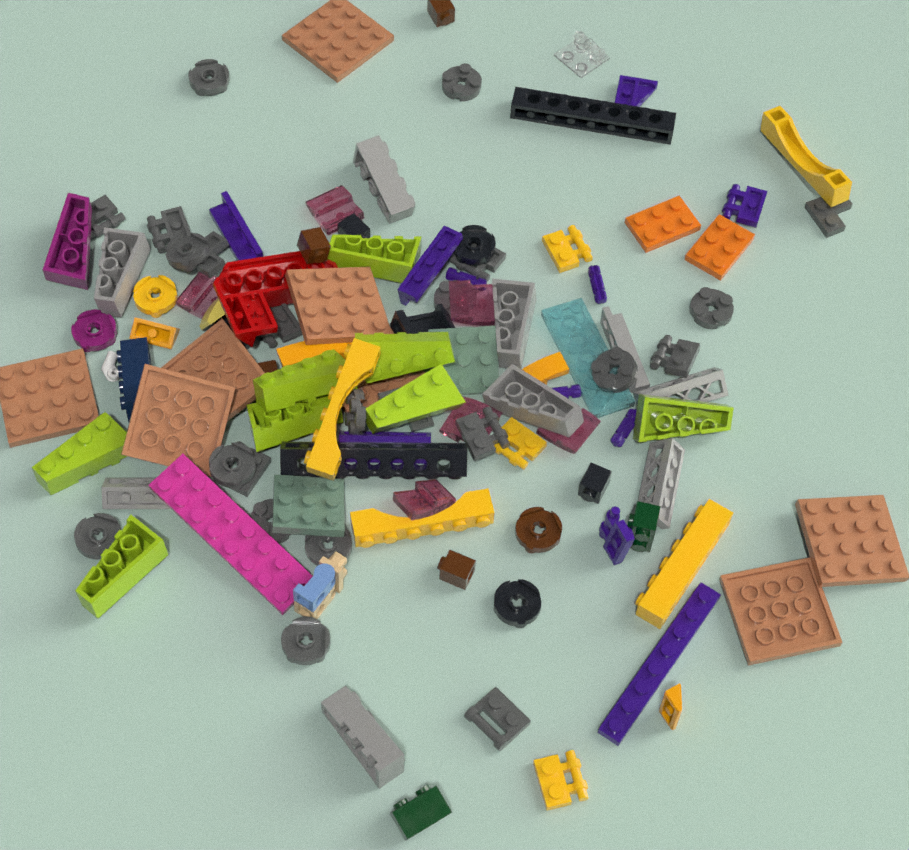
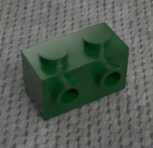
M637 501L635 513L629 514L627 526L632 529L635 538L630 548L637 552L651 551L661 506Z
M426 785L415 792L417 797L408 802L407 798H404L393 805L395 810L390 815L405 841L452 813L437 785L433 788Z

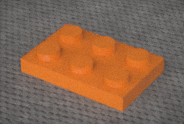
M680 195L625 218L624 222L645 253L701 229V224Z
M719 214L685 255V261L721 281L754 240L755 234Z

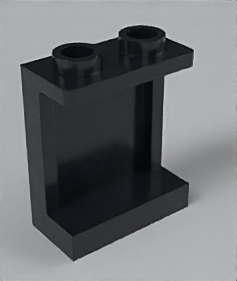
M442 303L437 304L433 312L407 317L404 310L395 311L390 323L394 334H397V332L418 334L419 332H428L429 329L456 328Z

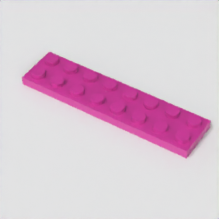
M181 454L148 485L169 508L280 614L284 615L294 605L293 589L298 583L305 586L313 576L184 454Z

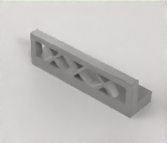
M609 306L603 307L600 324L610 349L620 347L622 350L629 352L637 363L638 370L634 376L635 381L626 389L627 393L630 394L650 387L649 380L622 313L612 315Z
M713 367L690 374L687 378L680 377L635 391L633 395L637 402L639 394L668 398L673 394L681 396L680 399L691 400L687 396L691 389L696 387L702 391L698 398L693 401L709 402L728 396V390L723 370ZM718 380L721 392L712 394L707 391L711 383Z
M673 438L650 442L638 498L640 502L661 506L657 526L662 530L670 528L685 449ZM663 448V452L655 458L656 450ZM659 465V471L651 477L652 471ZM655 485V491L647 497L648 491Z
M106 477L101 487L103 509H171L148 486L156 477Z

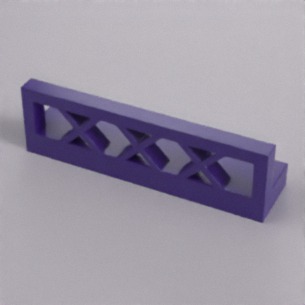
M227 191L222 192V204L210 208L209 214L221 235L227 239L228 247L236 261L263 257V251Z
M447 226L442 227L397 289L401 304L407 306L410 300L418 302L462 241V233Z
M349 431L339 432V442L431 443V432L381 431L372 434L371 431H362L363 435L349 434ZM347 458L345 462H357L354 458ZM377 458L368 460L369 463H380ZM394 458L391 462L403 463V460L400 458ZM418 458L414 462L425 464L427 461L423 458Z

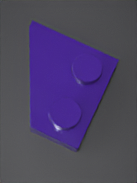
M620 75L615 103L640 107L657 89L658 81Z

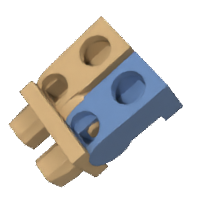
M334 552L329 559L323 556L305 586L298 583L293 589L294 611L303 617L308 616L316 619L320 617L334 599L336 592L340 593L343 590V579L347 575V569L344 567L347 563L346 557L338 552Z

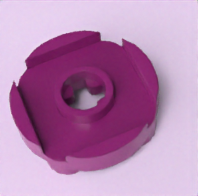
M93 309L85 311L77 317V321L71 326V333L74 342L81 349L83 348L84 352L99 351L115 343L117 327L114 318L109 313L107 315L102 313L101 310ZM96 327V329L99 330L96 333H90L92 331L91 328Z

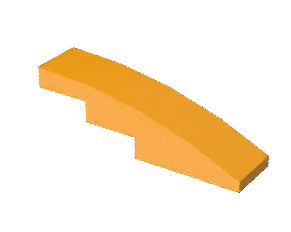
M305 341L277 348L276 352L282 367L293 365L305 358H311L322 354L324 351L333 349L346 359L344 357L345 349L348 344L352 345V342L306 345Z

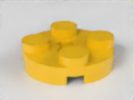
M151 275L146 276L134 286L133 298L135 306L139 311L151 315L153 318H159L164 313L170 311L178 301L175 284L166 276L158 275V277L151 278ZM152 293H160L157 298H152L151 296Z

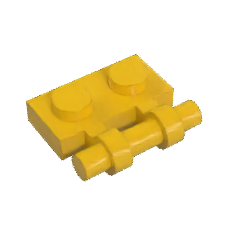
M575 225L567 228L569 232L567 236L564 235L562 230L542 236V242L559 273L579 267L580 258H584L585 262H590L593 259L589 245L584 243L583 235L580 230L576 229ZM575 243L578 249L573 250L571 244Z
M511 417L501 428L506 430L510 446L517 451L514 452L508 447L502 449L500 443L494 445L496 448L495 453L504 455L509 459V463L513 466H519L524 470L529 463L524 457L533 462L547 447V442Z
M574 750L565 753L567 759L565 763H560L558 754L533 760L546 811L571 805L570 795L577 793L579 801L589 799L586 791L588 785L586 780H583L580 771L582 767L580 759L576 758ZM571 772L574 783L567 785L564 773Z

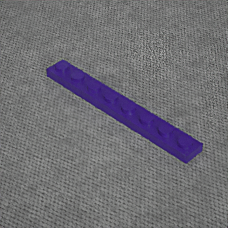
M700 582L599 727L598 734L615 745H620L719 601L720 593Z

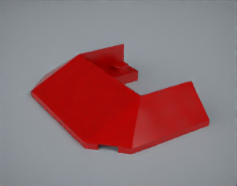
M300 251L232 261L225 264L222 272L213 282V287L235 337L253 347L256 336L277 333L278 325L269 307L281 306V304L285 303L286 305L293 304L285 277L287 270L338 268L337 264L329 259L321 263L306 264Z

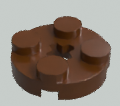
M532 507L521 513L516 522L515 536L519 544L528 553L547 552L560 543L562 522L553 511L550 513L544 510L543 507ZM535 526L545 529L541 534L534 532Z

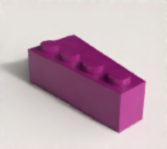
M73 193L67 194L42 269L47 281L88 290L92 217L89 197Z

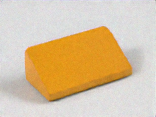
M134 317L129 339L147 337L148 344L172 349L180 329Z
M680 683L665 691L659 708L660 714L672 730L676 729L682 712Z

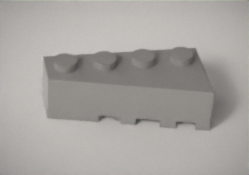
M378 135L356 143L353 164L355 167L360 166V176L363 181L368 180L369 191L372 196H378L377 204L388 223L391 224L412 216L415 201L413 196L407 193L406 182L403 177L399 176L397 164L394 159L390 158L386 142H382Z
M104 227V242L101 245L102 256L99 259L100 270L99 275H97L94 300L102 313L122 317L150 252V247L145 234L142 232Z
M492 279L499 367L508 368L511 364H514L521 369L537 299L535 283Z
M511 364L482 394L486 407L490 406L493 412L513 417L514 419L570 437L584 422L579 405L514 364Z
M344 686L321 702L322 713L379 789L404 772V753L380 727L371 712L363 707L359 696L354 691L351 692Z

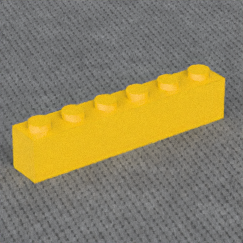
M711 499L707 501L705 506L701 504L694 515L696 519L693 523L688 522L683 531L684 537L682 540H676L671 549L673 553L670 558L666 556L659 567L661 571L658 576L654 574L647 585L649 589L646 594L642 592L637 598L635 605L638 607L635 615L658 629L662 628L729 526L734 512Z

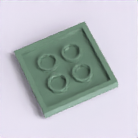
M495 326L428 330V332L449 333L455 362L444 364L443 367L461 395L483 394L499 378Z
M274 474L272 533L344 537V479L335 478L333 481L321 477Z

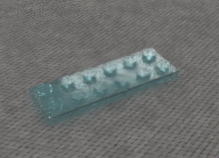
M578 298L541 310V316L559 352H561L567 363L575 384H579L581 387V396L593 420L634 407L635 400L629 388L620 393H614L613 391L605 392L598 387L592 377V362L603 352L607 351L608 348L583 299ZM613 367L610 373L616 375L618 367Z

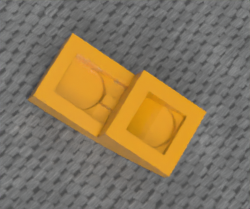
M561 352L546 356L522 369L546 385L548 380L569 373V367Z

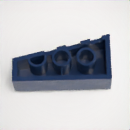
M147 337L120 341V350H117L118 364H122L118 365L119 379H123L119 381L120 394H124V396L120 397L121 410H126L128 423L144 364L151 365Z

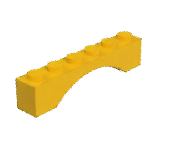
M781 106L763 112L760 131L828 205L833 207L849 200L852 181L841 169H835L823 164L810 152L801 139L792 117Z
M356 338L353 339L352 345H347L344 352L346 361L344 366H339L336 374L338 379L336 387H331L328 399L331 401L328 408L324 407L321 413L320 421H323L320 430H315L312 442H314L312 451H307L304 459V464H307V472L334 481L342 460L336 439L339 412L352 390L363 380L373 375L381 354L379 346Z
M489 488L465 492L459 500L448 508L427 516L398 517L370 508L350 512V523L355 548H368L379 543L391 544L402 539L414 540L425 535L437 536L448 531L460 532L471 527H487L490 524H494L495 512Z

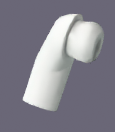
M108 351L101 371L108 381L114 382L119 379L118 369L115 366L117 353Z

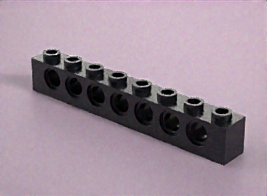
M515 87L510 118L671 145L676 113Z
M282 442L280 447V475L321 477L307 472V464H302L298 460L305 457L308 450L312 451L314 442ZM337 442L342 458L335 476L337 479H342L346 476H355L359 479H366L369 476H379L381 479H390L392 476H402L404 479H414L416 476H425L427 479H437L439 477L461 479L462 477H467V443ZM347 458H354L357 462L350 465L345 460ZM371 458H377L379 459L380 463L372 465L368 462V460ZM394 458H400L403 460V463L395 465L391 461ZM418 458H423L427 462L423 465H417L414 461ZM446 458L450 462L447 465H440L438 460Z

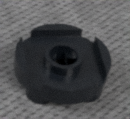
M480 225L463 227L462 231H460L463 239L453 252L457 261L470 265L489 263L495 253L496 240L494 235L492 234L491 236L487 229ZM472 242H476L478 247H471L469 245H472Z
M527 580L506 581L495 592L493 610L502 622L516 628H524L527 624L535 621L540 614L542 603L540 592L534 584ZM522 599L523 606H513L512 600Z

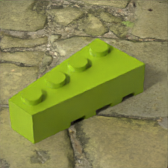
M332 234L329 243L331 248L327 260L335 262L338 268L370 267L373 277L402 283L419 260L422 236H414V239H403V236H394V239H381L379 235L362 238L361 235Z
M397 332V334L355 333L356 339L379 346L381 350L375 371L372 376L365 379L366 383L455 362L448 332H419L418 334H406V332Z
M334 349L327 350L322 354L305 358L293 365H286L274 372L264 373L260 377L253 379L256 403L266 412L296 406L297 401L308 403L317 401L316 397L328 395L331 387H336L338 368L340 365L344 366L346 359Z
M440 364L367 407L365 423L372 434L429 416L459 409L466 401L443 365Z
M328 395L316 397L317 401L310 403L297 401L296 406L266 412L257 403L247 404L250 429L256 452L314 433L316 429L320 430L323 422L320 421L321 413L324 407L328 408L331 401L328 399ZM342 408L339 412L337 424L343 423Z
M639 394L633 439L637 442H646L655 439L661 440L670 437L731 430L734 407L726 404Z
M106 412L102 413L32 466L36 481L50 495H53L78 483L79 479L99 473L98 470L106 466H114L120 463L121 459L127 457L121 455L127 432Z
M131 514L127 518V524L124 528L119 530L114 536L115 540L109 549H105L100 555L101 559L98 564L90 569L75 590L81 605L97 619L169 555L163 539Z

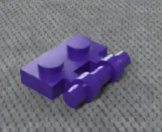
M733 184L727 193L728 200L723 206L722 216L730 220L732 215H737V223L757 228L768 191L747 186L746 192L740 190L738 184ZM736 201H742L741 206L736 205Z
M616 506L607 511L605 521L599 527V536L605 540L603 547L613 565L623 562L635 540L632 529L627 526L624 519L619 521L620 509Z

